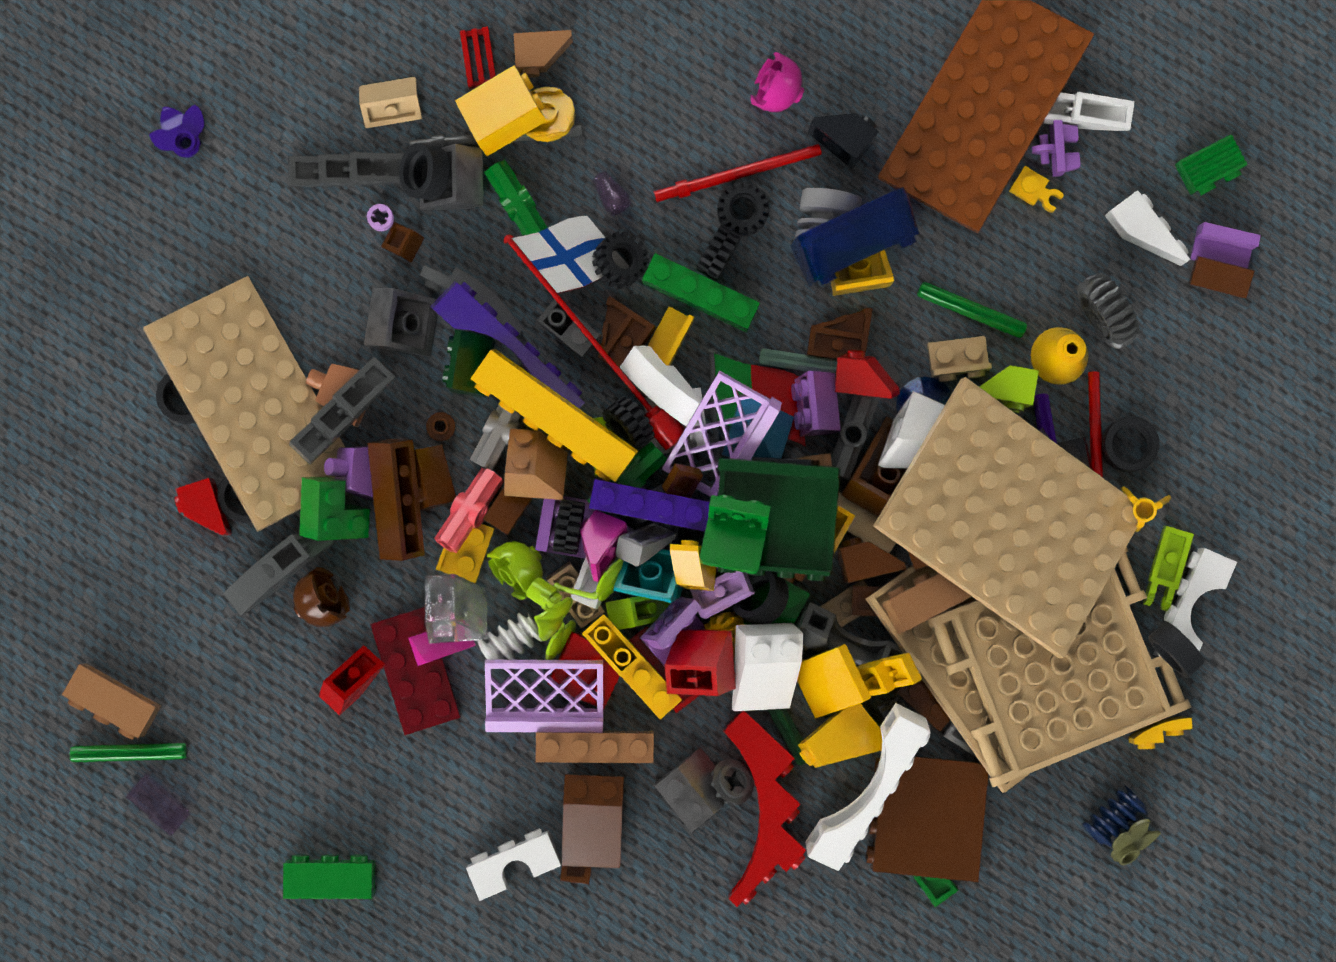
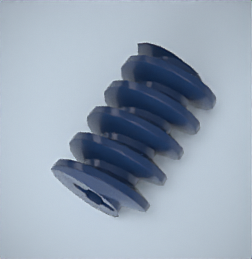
M1125 784L1124 787L1127 794L1118 790L1116 796L1119 801L1112 798L1107 800L1110 810L1100 806L1099 812L1102 817L1092 814L1090 819L1093 825L1086 822L1082 823L1085 830L1101 846L1105 844L1112 848L1113 842L1111 837L1117 838L1121 834L1120 828L1129 831L1128 821L1131 820L1135 823L1139 821L1137 817L1138 812L1145 816L1148 815L1143 802Z

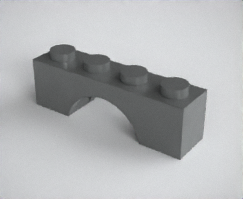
M811 602L801 610L794 623L803 633V646L822 653L846 644L856 666L904 654L897 644L889 640L869 641L850 634L838 624L836 614Z

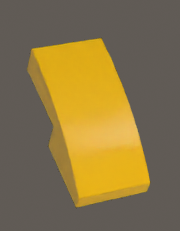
M1181 716L1157 721L1130 735L1129 743L1137 744L1138 749H1155V743H1164L1163 731H1166V736L1184 735L1183 730L1192 729V718Z

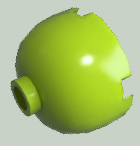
M517 541L506 542L487 554V557L492 558L488 561V565L494 576L502 585L504 581L515 590L511 595L519 600L526 599V593L531 583L536 578L543 577V568L540 562L542 556L533 546L528 547Z

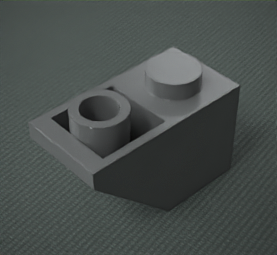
M555 299L537 319L546 330L582 360L594 348ZM577 316L597 342H599L601 335Z

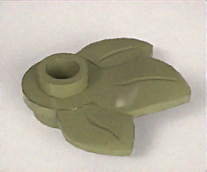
M1149 819L1137 821L1130 827L1128 832L1121 833L1112 844L1113 851L1111 852L1112 859L1119 862L1120 865L1132 863L1140 855V850L1148 847L1159 837L1161 832L1147 831L1151 822Z

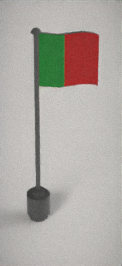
M709 348L706 351V354H709L711 384L720 370L769 399L773 397L782 402L781 411L793 417L795 412H798L797 401L792 399L791 387L795 383L794 379L799 376L777 368L741 363L718 355L715 348ZM720 381L716 388L718 399L734 397L732 387ZM736 402L720 405L724 419L733 418L737 407ZM712 407L713 422L720 421L716 407ZM793 419L787 440L806 447L805 436L800 437V431L796 430ZM719 427L713 428L714 443L719 442ZM720 447L714 448L716 462H719ZM717 572L715 578L721 576L725 572ZM730 606V607H728V608H726V609H724V610H734V609H733L732 606Z

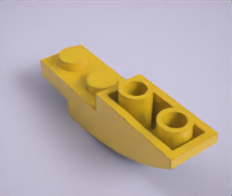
M604 613L582 632V635L660 720L682 701L678 694H667L666 681Z

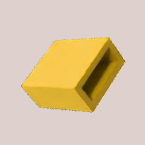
M515 65L455 100L476 142L486 156L491 155L546 122L541 112L546 107L537 93L532 95L530 90L534 86L526 72L521 75Z

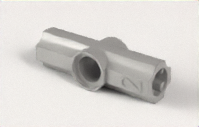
M498 405L497 409H494L487 419L482 430L483 435L470 460L493 471L505 446L508 445L510 428H519V420L522 415L516 411L512 414Z

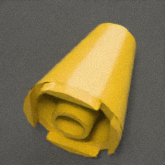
M1056 327L1044 331L1034 341L1031 349V364L1034 370H1039L1038 376L1052 384L1062 385L1075 381L1082 375L1088 363V349L1084 340L1079 334L1068 328Z

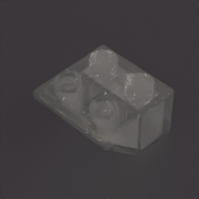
M456 574L425 576V625L429 644L488 639L487 590Z

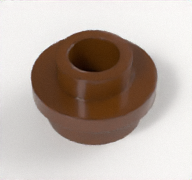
M437 412L429 417L426 423V430L432 439L446 441L455 432V422L449 414ZM439 421H443L446 424V428L442 432H438L435 428L436 423Z

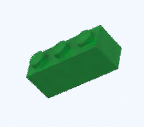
M298 854L292 855V860H287L283 863V899H372L375 896V860H368V855H350V860H339V855L329 854L321 855V860H309V855Z

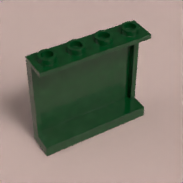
M719 458L718 470H720L718 496L730 495L736 500L746 502L756 500L771 506L759 571L756 574H747L765 576V571L777 572V577L795 578V573L807 574V580L825 581V576H831L841 467ZM718 567V572L736 573L734 570Z

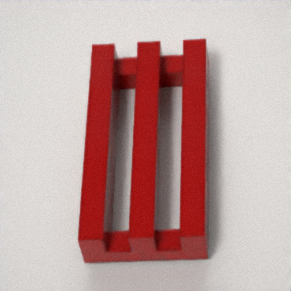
M488 26L482 27V29L473 28L471 31H460L469 89L477 88L490 80H485L478 36H484L490 79L496 76ZM469 37H472L479 81L473 80L467 42Z

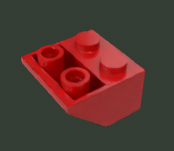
M682 629L676 635V641L672 644L665 663L667 694L720 696L736 689L732 630Z

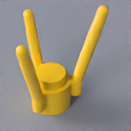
M1125 486L1121 488V491L1133 503L1132 512L1135 518L1138 519L1136 532L1141 530L1145 522L1152 520L1156 516L1157 509L1162 508L1171 500L1170 495L1165 496L1158 502H1153L1146 497L1138 499Z

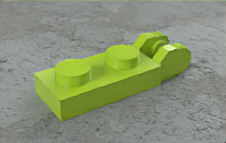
M1163 526L1148 578L1147 598L1143 600L1144 605L1150 606L1152 604L1157 587L1161 585L1167 587L1161 600V610L1168 611L1172 604L1175 590H1178L1194 536L1193 533Z

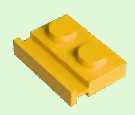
M483 524L478 528H473L457 553L443 548L436 570L476 583L495 528Z

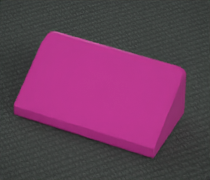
M461 620L409 638L418 666L476 646L474 639Z

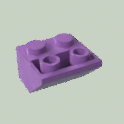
M807 371L794 379L795 383L792 384L791 393L793 401H797L798 410L794 414V423L796 430L800 431V437L835 434L841 431L837 392H835V373Z

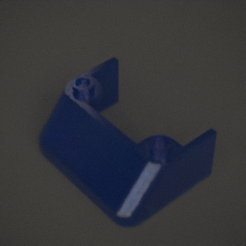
M902 187L798 235L790 246L809 287L815 285L818 281H820L822 286L837 279L835 273L891 246L899 244L900 249H903L917 242L915 237L920 233L909 196L905 188Z

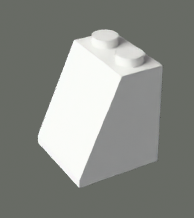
M913 391L893 419L878 466L907 469L945 405Z

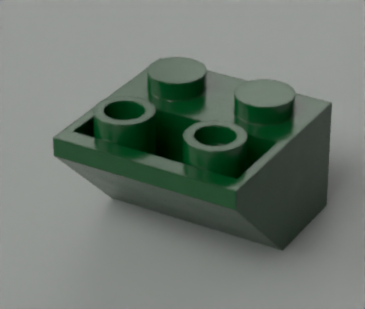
M455 329L454 336H449L447 353L451 356L450 365H445L443 371V382H446L447 389L452 393L486 398V395L474 387L476 383L471 380V377L489 351L494 349L495 341L493 338Z

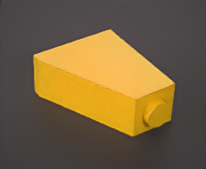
M860 703L837 711L798 744V747L801 749L800 755L809 766L813 765L817 768L882 751L881 729Z

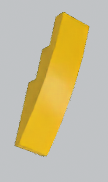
M909 652L857 666L871 696L887 694L897 687L914 685L922 679Z

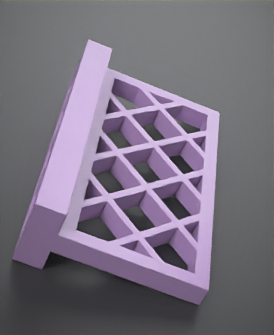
M719 370L664 463L662 470L670 473L673 468L671 464L675 457L687 455L691 467L699 468L701 472L713 469L716 478L712 487L700 482L696 489L709 497L711 495L718 496L720 474L718 472L719 462L715 461L712 449L727 445L730 453L729 458L751 460L779 414L782 402L773 397L771 399L765 397ZM720 381L732 387L734 397L718 399L716 388ZM713 395L714 402L708 403L711 396ZM752 398L761 403L757 412L744 414L741 400ZM736 402L740 416L724 419L720 405ZM716 407L720 421L704 424L701 414L703 410ZM752 419L750 424L747 425L746 420ZM698 420L700 426L694 427L695 423ZM742 421L744 434L730 439L726 425ZM722 426L725 440L710 443L706 430ZM702 431L706 445L690 448L687 439L688 435ZM738 443L733 450L732 444ZM684 444L685 450L679 451ZM707 450L711 464L696 467L692 453Z
M485 660V732L603 733V660ZM492 669H504L510 676L500 684L492 677ZM525 669H534L540 676L529 684L519 674ZM554 669H563L570 676L559 685L549 674ZM584 669H597V678L589 685L578 676ZM514 679L525 688L516 698L505 689ZM544 679L555 688L546 698L534 689ZM573 679L584 688L575 698L563 689ZM529 692L540 701L535 708H526L520 702ZM499 693H502L511 702L505 708H492V699ZM560 693L570 703L564 708H555L549 701ZM589 693L597 700V709L584 708L579 701Z

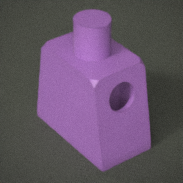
M368 446L340 447L337 450V459L328 458L325 461V474L346 481V493L373 500Z

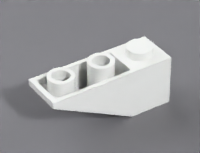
M1138 190L1105 215L1122 239L1179 266L1190 260L1187 255L1189 252L1186 246L1180 240H1175L1169 232L1171 228L1168 222L1163 217L1156 215L1152 210L1153 204L1145 194L1141 195Z

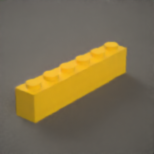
M496 349L489 351L471 377V380L476 383L474 387L479 392L488 397L490 394L500 400L498 404L503 409L512 414L514 411L525 417L522 421L535 431L538 428L549 434L546 438L559 448L564 445L572 451L571 456L583 465L588 462L596 468L595 474L607 482L611 479L616 482L638 453L636 448Z

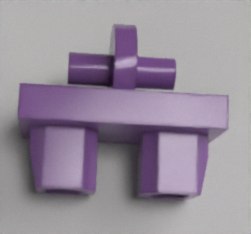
M1054 120L1053 124L1049 126L1050 144H1048L1047 134L1039 135L1040 145L1032 147V154L1041 155V164H1049V154H1051L1053 177H1060L1065 172L1080 168L1079 152L1065 153L1064 143H1076L1078 141V126L1063 124V120Z

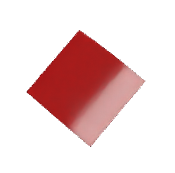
M571 631L558 660H603V709H605L620 676L583 635ZM554 669L550 677L560 685L570 675L563 669ZM584 669L578 676L589 685L597 678V669ZM574 679L563 688L572 697H576L584 690ZM589 693L581 699L584 702L597 706V700Z

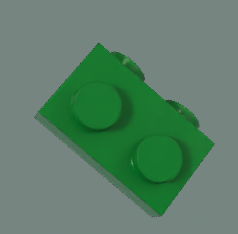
M711 495L700 562L704 565L756 574L759 571L771 506L756 500L748 502L736 500L730 495Z

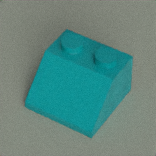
M661 549L639 566H634L624 561L614 585V591L668 603L679 599L683 587L676 584L670 550Z

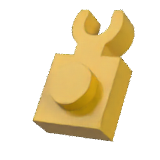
M1027 166L1023 167L1009 190L1010 193L1032 206L1035 205L1037 200L1041 201L1043 208L1048 212H1054L1056 209L1055 206L1049 203V197L1055 196L1061 200L1064 196L1057 189L1049 190L1045 188L1050 180Z

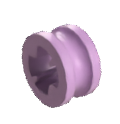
M376 204L367 212V220L373 229L386 231L393 225L394 215L388 206ZM377 211H380L382 214L388 213V218L385 217L387 221L385 224L381 225L379 222H373Z

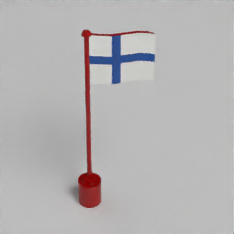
M578 216L561 221L537 233L513 238V235H506L504 237V244L508 243L648 411L644 416L649 418L650 422L648 423L653 426L654 438L665 451L675 445L685 429L682 424L658 405H655L653 408L558 295L583 288L603 277L602 273L596 275L595 270L598 266H593L592 261L595 259L592 257L593 252L596 251L595 248L605 239L600 230L588 216ZM613 251L612 258L619 267L628 269V264L619 253Z

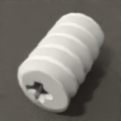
M518 613V624H515L510 619L507 620V631L499 625L497 627L499 636L497 637L491 632L487 633L488 643L480 638L478 639V645L487 660H504V656L509 660H514L513 650L522 655L525 653L523 644L533 648V637L542 642L539 638L538 627L529 613L527 618Z

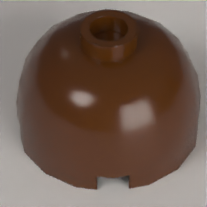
M316 567L303 576L294 588L293 601L295 613L300 619L315 627L334 625L347 617L345 614L350 611L348 596L342 586L337 591L330 579L334 575L329 570L323 567Z

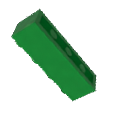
M656 253L642 279L644 285L746 333L760 305V302Z

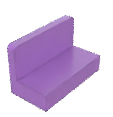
M1203 222L1197 227L1191 260L1195 261L1197 256L1248 268L1251 252L1259 246L1261 235Z

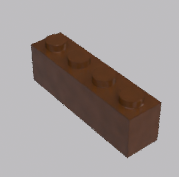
M387 439L367 443L380 559L404 561L425 556L413 439Z

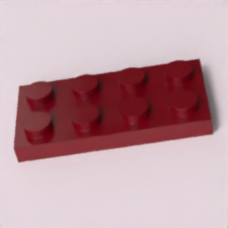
M427 606L370 624L381 661L385 664V674L404 735L461 718L443 657L418 666L409 641L410 637L434 629Z

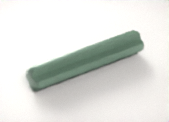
M765 348L760 351L759 363L762 365L800 371L835 373L836 376L837 360Z

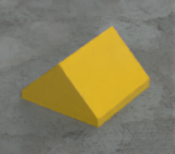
M883 243L859 246L852 250L826 252L833 296L890 287L894 282V276Z

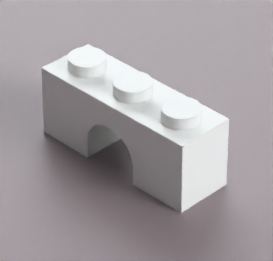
M540 828L524 835L525 841L515 844L514 840L498 846L499 852L488 856L487 852H483L470 858L472 863L466 867V870L479 901L508 888L509 885L504 875V869L511 861L519 860L526 863L533 877L562 865V860L549 830L542 833Z

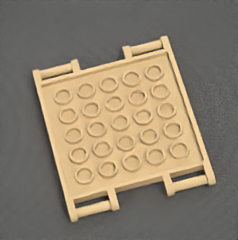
M1127 547L1118 561V566L1130 595H1125L1114 568L1064 658L1055 656L978 600L927 620L929 627L934 629L948 666L945 668L948 675L970 668L991 723L973 729L970 732L973 739L978 741L991 774L989 780L992 787L1002 785L1191 708L1189 700L1184 698L1173 668L1161 656L1151 659L1130 608V604L1146 599L1147 596L1145 591L1140 589L1126 552H1129ZM951 620L966 659L958 661L944 625L947 621ZM1156 667L1160 668L1174 702L1172 705H1169L1155 670ZM993 732L996 734L1009 767V771L1004 773L1001 770L988 734Z

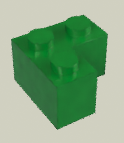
M328 476L302 477L299 536L316 541L369 538L370 509L345 504L346 481Z

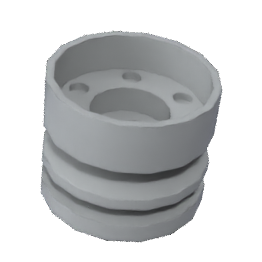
M803 189L800 211L811 215V218L798 219L797 226L805 230L796 231L795 240L812 248L826 251L854 249L856 241L849 236L857 235V228L845 222L859 219L862 198L858 195L835 189Z

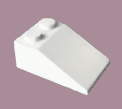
M793 623L736 625L734 655L736 689L733 690L732 697L733 711L790 708L802 663L803 633Z

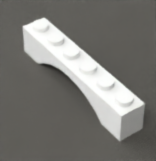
M897 703L894 704L880 726L882 735L881 757L870 784L847 807L835 814L820 819L805 842L809 858L837 871L840 870L844 862L850 861L855 845L859 840L865 838L869 830V824L874 817H878L881 814L884 801L889 794H893L896 791L903 772L911 768L914 763L915 754L920 747H924L930 738V728L927 719Z

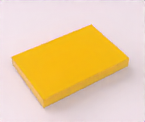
M846 644L802 660L797 682L815 719L863 703L871 698Z

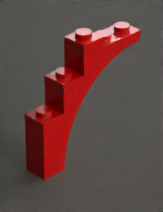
M740 711L723 729L724 733L740 750L750 768L757 789L759 804L758 836L752 857L743 876L728 894L729 900L737 907L742 902L746 905L757 893L755 888L761 881L767 883L775 875L777 870L774 867L777 864L787 872L790 868L795 870L806 858L803 855L806 851L805 847L782 826L784 822L790 824L800 813L797 808L801 804L776 780L778 776L783 779L794 768L791 762L795 758L746 711Z

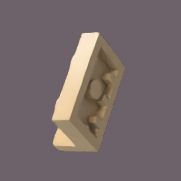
M985 336L927 343L931 378L939 377V382L957 380L956 375L968 374V379L984 377L985 371L992 369V364L988 360Z

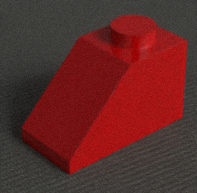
M848 350L846 354L837 357L835 392L892 399L900 394V388L877 359L873 356H865V351Z
M206 478L176 488L178 496L174 497V501L179 513L183 512L184 517L220 535L227 536L232 534L227 517L218 504V488L215 479Z
M363 645L323 681L319 697L340 716L364 693L385 664Z

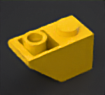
M681 540V545L670 544L676 584L685 589L714 591L717 567L704 565L700 562L702 546H699V542Z

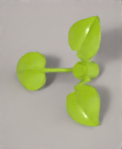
M619 558L600 578L596 591L592 593L565 587L558 582L551 585L541 577L536 578L531 583L526 596L545 610L541 614L534 616L538 626L539 638L542 641H547L552 637L546 649V660H553L561 653L571 631H576V623L571 620L566 625L563 622V618L572 607L573 599L567 597L562 600V595L559 592L562 591L594 600L598 598L599 601L603 602L614 592V585L623 566V560Z

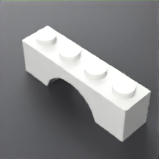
M1198 548L1197 552L1193 551L1186 564V567L1190 568L1185 579L1181 578L1179 588L1175 590V594L1178 595L1174 606L1171 605L1164 615V621L1171 623L1179 629L1199 651L1203 642L1197 637L1191 625L1193 605L1207 591L1226 589L1237 564L1236 561L1206 548ZM1155 650L1153 655L1160 656L1158 652Z

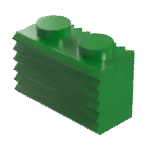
M1229 135L1183 158L1175 164V167L1190 195L1199 191L1202 196L1217 188L1215 183L1224 178L1227 183L1241 176L1240 170L1247 165V161L1239 150L1233 135Z

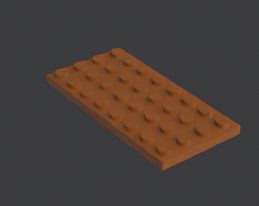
M982 0L879 173L878 179L979 234L1043 125L1045 118L1050 113L1058 96L1063 91L1094 38V33L1031 0Z

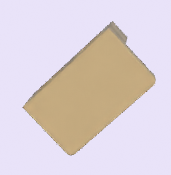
M415 77L359 87V104L365 128L422 119Z

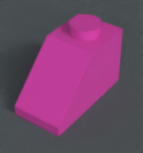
M595 510L589 519H585L580 528L584 552L593 580L596 582L600 581V578L616 558L618 537L627 533L626 522L598 510Z

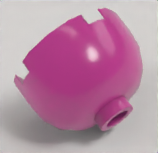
M775 52L773 55L776 58L774 60L768 58L760 69L755 84L760 83L756 97L751 95L750 100L752 105L763 110L782 112L793 103H798L804 93V88L801 87L803 78L796 62Z

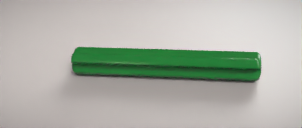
M923 282L917 292V296L1017 338L1023 337L1026 331L1027 324L1025 322L930 283Z
M185 743L73 746L70 748L71 762L184 759L187 755Z

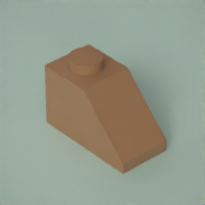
M572 31L514 33L515 67L519 73L523 74L526 72L529 78L539 77L540 73L547 72L573 43Z

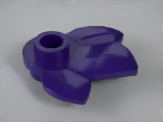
M192 105L183 114L176 109L163 107L160 117L162 129L155 130L149 134L153 144L162 151H174L183 158H189L197 154L201 146L199 135L205 127V120L198 106ZM185 139L191 140V145L188 148H182L181 144Z

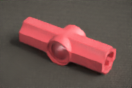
M481 468L466 492L459 493L454 499L450 508V515L435 536V541L446 550L457 553L472 529L478 528L483 523V518L489 509L488 505L504 483L503 479L494 471L488 468Z

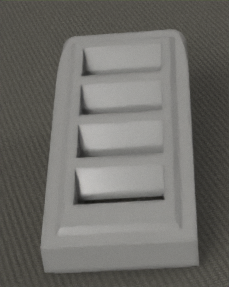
M655 523L630 531L618 537L616 557L634 566H639L675 539L676 533Z

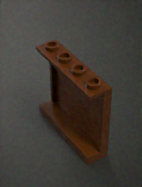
M915 756L911 768L908 771L905 770L900 777L896 791L893 794H889L884 801L881 814L878 817H874L869 824V834H873L872 846H867L866 863L871 864V870L873 872L979 882L988 772L981 762ZM880 758L875 759L874 774L878 768Z

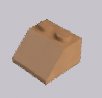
M510 428L505 466L504 496L563 500L568 452L551 443L546 438L547 436L540 431Z

